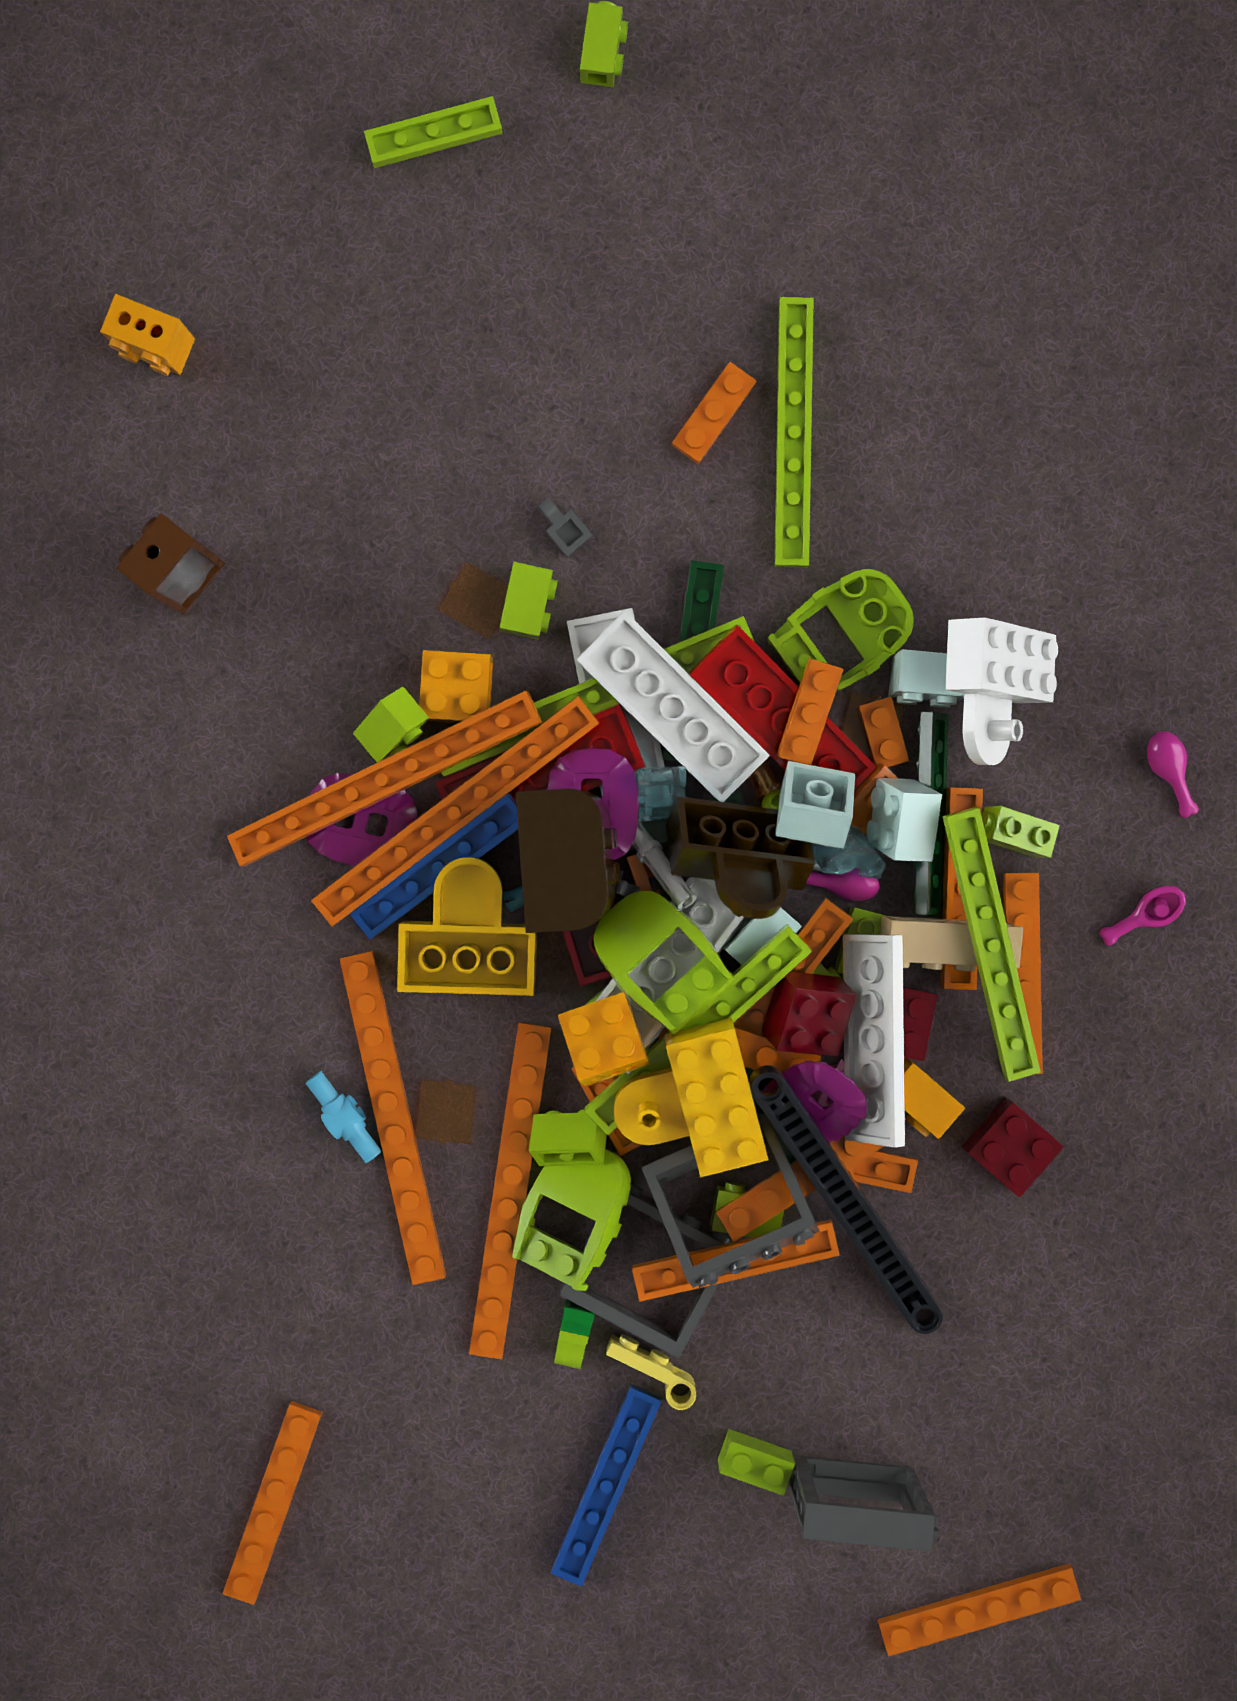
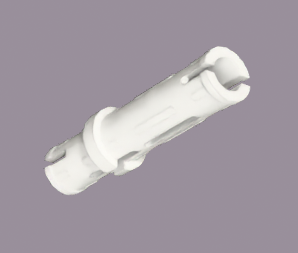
M638 820L636 837L632 844L637 852L638 860L649 867L679 910H682L683 907L684 909L689 907L696 900V895L681 876L671 875L670 861L664 855L662 845L658 840H654L649 835L642 822Z

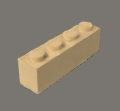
M882 916L880 935H902L903 968H909L910 962L922 963V968L940 970L943 964H953L956 970L975 971L977 962L967 920ZM1006 923L1016 967L1020 968L1023 927L1013 923Z

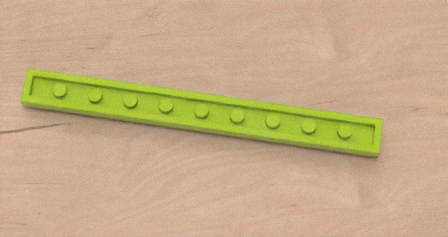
M744 616L664 650L689 673L735 625H738L753 641L754 639ZM593 678L537 701L534 705L543 723L578 695L593 715L620 703ZM539 725L442 771L443 777H448L504 753Z

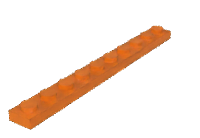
M524 691L227 835V838L239 866L245 867L541 724L542 720L529 692Z
M578 695L320 892L311 902L333 927L599 724V721Z
M374 951L340 958V964L412 1285L446 1278L445 1267Z
M518 1023L469 1355L495 1359L503 1358L517 1259L513 1258L512 1255L522 1206L527 1198L532 1164L529 1146L534 1114H539L552 1030L550 1026Z

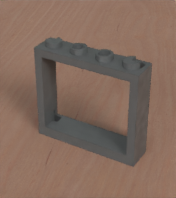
M765 1113L757 1115L763 1139L767 1138L802 1218L694 1266L661 1186L663 1183L698 1168L692 1145L641 1167L685 1277L693 1288L696 1286L700 1288L707 1284L711 1286L718 1282L719 1276L731 1272V1274L743 1272L751 1266L750 1262L761 1257L763 1260L772 1259L782 1253L781 1248L793 1243L796 1246L806 1243V1240L814 1237L813 1234L820 1231L773 1125Z
M631 1184L627 1204L664 1224L655 1200L653 1201L643 1196L644 1190L637 1185ZM672 1211L680 1232L709 1248L731 1242L732 1239L723 1232H711L701 1226L703 1222L699 1218L686 1212L684 1216H681ZM594 1225L581 1248L582 1251H585ZM563 1282L559 1295L665 1352L680 1358L719 1284L706 1286L701 1289L678 1334L589 1287L586 1291H577Z
M793 1455L795 1466L790 1477L789 1489L803 1539L932 1552L933 1539H938L939 1530L937 1528L938 1516H935L933 1505L927 1500V1492L923 1491L921 1480L917 1479L912 1467ZM818 1494L900 1502L903 1510L820 1502Z

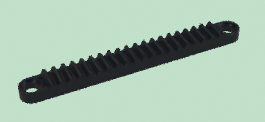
M764 1065L752 1072L749 1080L754 1099L896 1306L916 1332L929 1334L937 1330L943 1318L937 1301L921 1279L917 1270L914 1269L910 1260H908L904 1251L901 1250L885 1223L880 1219L871 1202L868 1201L864 1192L861 1191L850 1171L847 1170L843 1161L840 1160L829 1140L826 1139L822 1130L819 1129L808 1109L805 1108L801 1099L796 1095L793 1087L790 1086L782 1072L776 1067ZM764 1078H773L777 1081V1086L773 1091L763 1092L758 1089L759 1082ZM922 1309H930L933 1311V1314L928 1320L920 1321L916 1319L917 1312Z

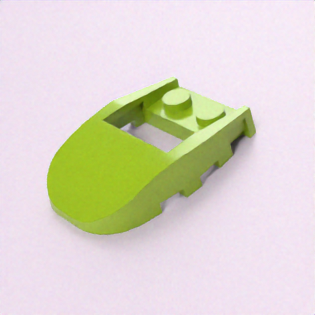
M863 569L852 572L840 578V581L826 588L822 587L815 592L808 601L787 618V621L774 634L772 633L768 637L767 642L773 647L800 685L809 658L827 663L800 624L826 606L864 659L841 676L836 690L839 691L872 674L880 668L884 661L899 650L911 635L914 617L910 604L891 578L877 570Z
M638 891L626 896L600 920L596 927L594 946L597 955L616 982L617 987L622 992H625L626 996L644 1012L663 1024L672 1035H675L735 980L733 974L727 970L719 958L720 955L696 922L665 897L655 892ZM680 928L705 956L653 1003L628 974Z
M605 1149L604 1164L544 1166L522 1206L512 1257L564 1282L574 1290L586 1291L589 1285L584 1283L593 1267L601 1266L607 1255L605 1254L606 1249L612 1238H617L622 1226L619 1223L623 1206H626L631 1190L630 1172L623 1159ZM543 1195L596 1221L585 1251L534 1226L536 1221L534 1215Z

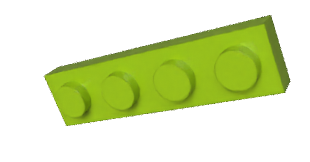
M491 96L366 130L364 134L373 166L378 168L500 135L503 132L494 97Z

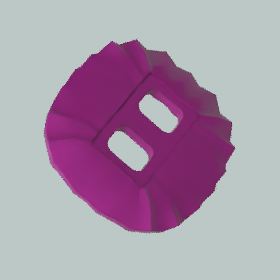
M590 748L573 750L558 759L550 772L547 790L567 788L581 790V783L584 779H601L603 781V796L600 799L609 812L611 828L617 829L618 848L612 849L613 860L628 852L636 837L639 802L635 772L625 757L610 749Z
M336 773L325 777L311 791L310 795L353 774ZM403 790L355 813L353 825L350 829L337 827L335 824H332L307 836V841L319 854L338 862L356 866L418 818L414 799ZM371 813L382 814L388 818L385 834L381 837L368 834L366 831Z
M805 1061L794 1064L782 1072L805 1108L814 1116L812 1118H814L819 1129L822 1130L829 1142L838 1141L842 1136H848L851 1130L857 1128L860 1121L865 1118L867 1102L864 1093L853 1080L846 1077L841 1071L832 1068L826 1062ZM773 1079L764 1088L763 1092L773 1091L777 1086V1081ZM819 1090L834 1102L825 1107L810 1095Z

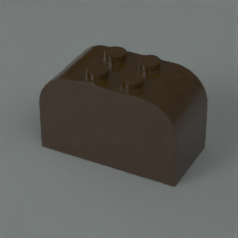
M567 788L516 792L526 933L580 930L598 922L610 911L615 898V884L620 883L619 862H613L612 849L618 848L617 829L611 828L610 816L605 804L595 794L580 789Z

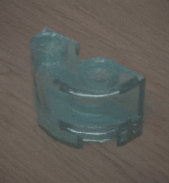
M685 766L636 769L639 802L638 820L641 822L668 820L676 797H685Z
M850 825L844 848L812 843L814 858L823 873L844 875L854 868H859L858 873L861 877L881 879L882 872L885 869V862L859 827Z

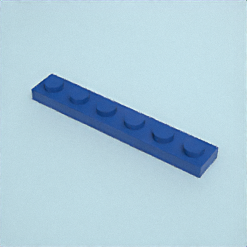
M507 793L350 913L351 917L367 937L372 939L434 892V884L438 874L447 864L463 857L480 858L518 829L517 803L510 793Z
M630 1384L552 1565L551 1574L582 1587L662 1402L660 1396Z

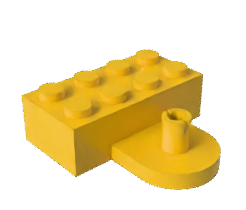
M463 857L450 862L440 871L434 884L433 921H403L399 923L397 992L534 996L536 991L537 933H526L525 924L502 923V881L497 871L489 863L475 857Z
M732 1017L680 1030L675 1035L671 1033L664 1034L671 1068L636 1076L624 1083L616 1094L614 1100V1119L618 1129L627 1139L641 1145H655L690 1136L700 1177L768 1161Z

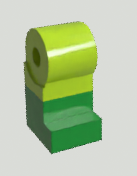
M568 1299L565 1301L554 1364L581 1369L585 1347L588 1344L595 1314Z

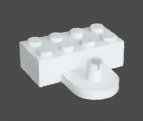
M986 617L948 620L946 690L964 693L963 741L969 758L975 764L996 765L1000 763L1007 753L1010 741L1021 740L1023 725L1020 720H1011L1012 703L1053 702L1054 692L1057 687L1054 675L1055 659L1058 655L1056 635Z

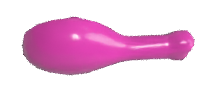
M1159 731L1149 740L1147 746L1148 763L1155 774L1173 787L1179 803L1178 811L1180 817L1187 818L1198 813L1199 810L1197 804L1191 799L1185 781L1187 752L1183 743L1176 735L1169 731Z
M844 867L827 874L811 872L806 882L808 885L826 888L848 901L870 899L880 889L878 879L873 874L856 867Z
M1168 885L1150 890L1141 898L1130 916L1111 927L1100 929L1099 935L1103 938L1104 944L1107 946L1115 944L1119 937L1137 927H1163L1172 923L1183 912L1186 905L1185 893L1176 886Z

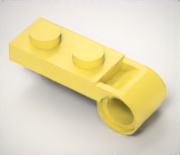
M612 1334L606 1346L607 1356L665 1383L667 1402L674 1409L685 1410L694 1404L696 1400L695 1382L688 1372L673 1366L669 1362L670 1358L663 1352L656 1349H651L648 1352L638 1347L639 1342L634 1338L621 1334L619 1338ZM677 1384H685L690 1388L688 1393L683 1396H677L671 1390Z

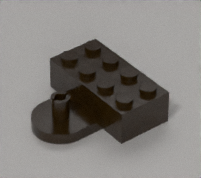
M677 796L666 822L671 875L715 880L716 891L720 900L737 917L744 916V918L764 919L776 914L786 898L787 889L803 890L815 866V858L811 842L775 836L778 809Z

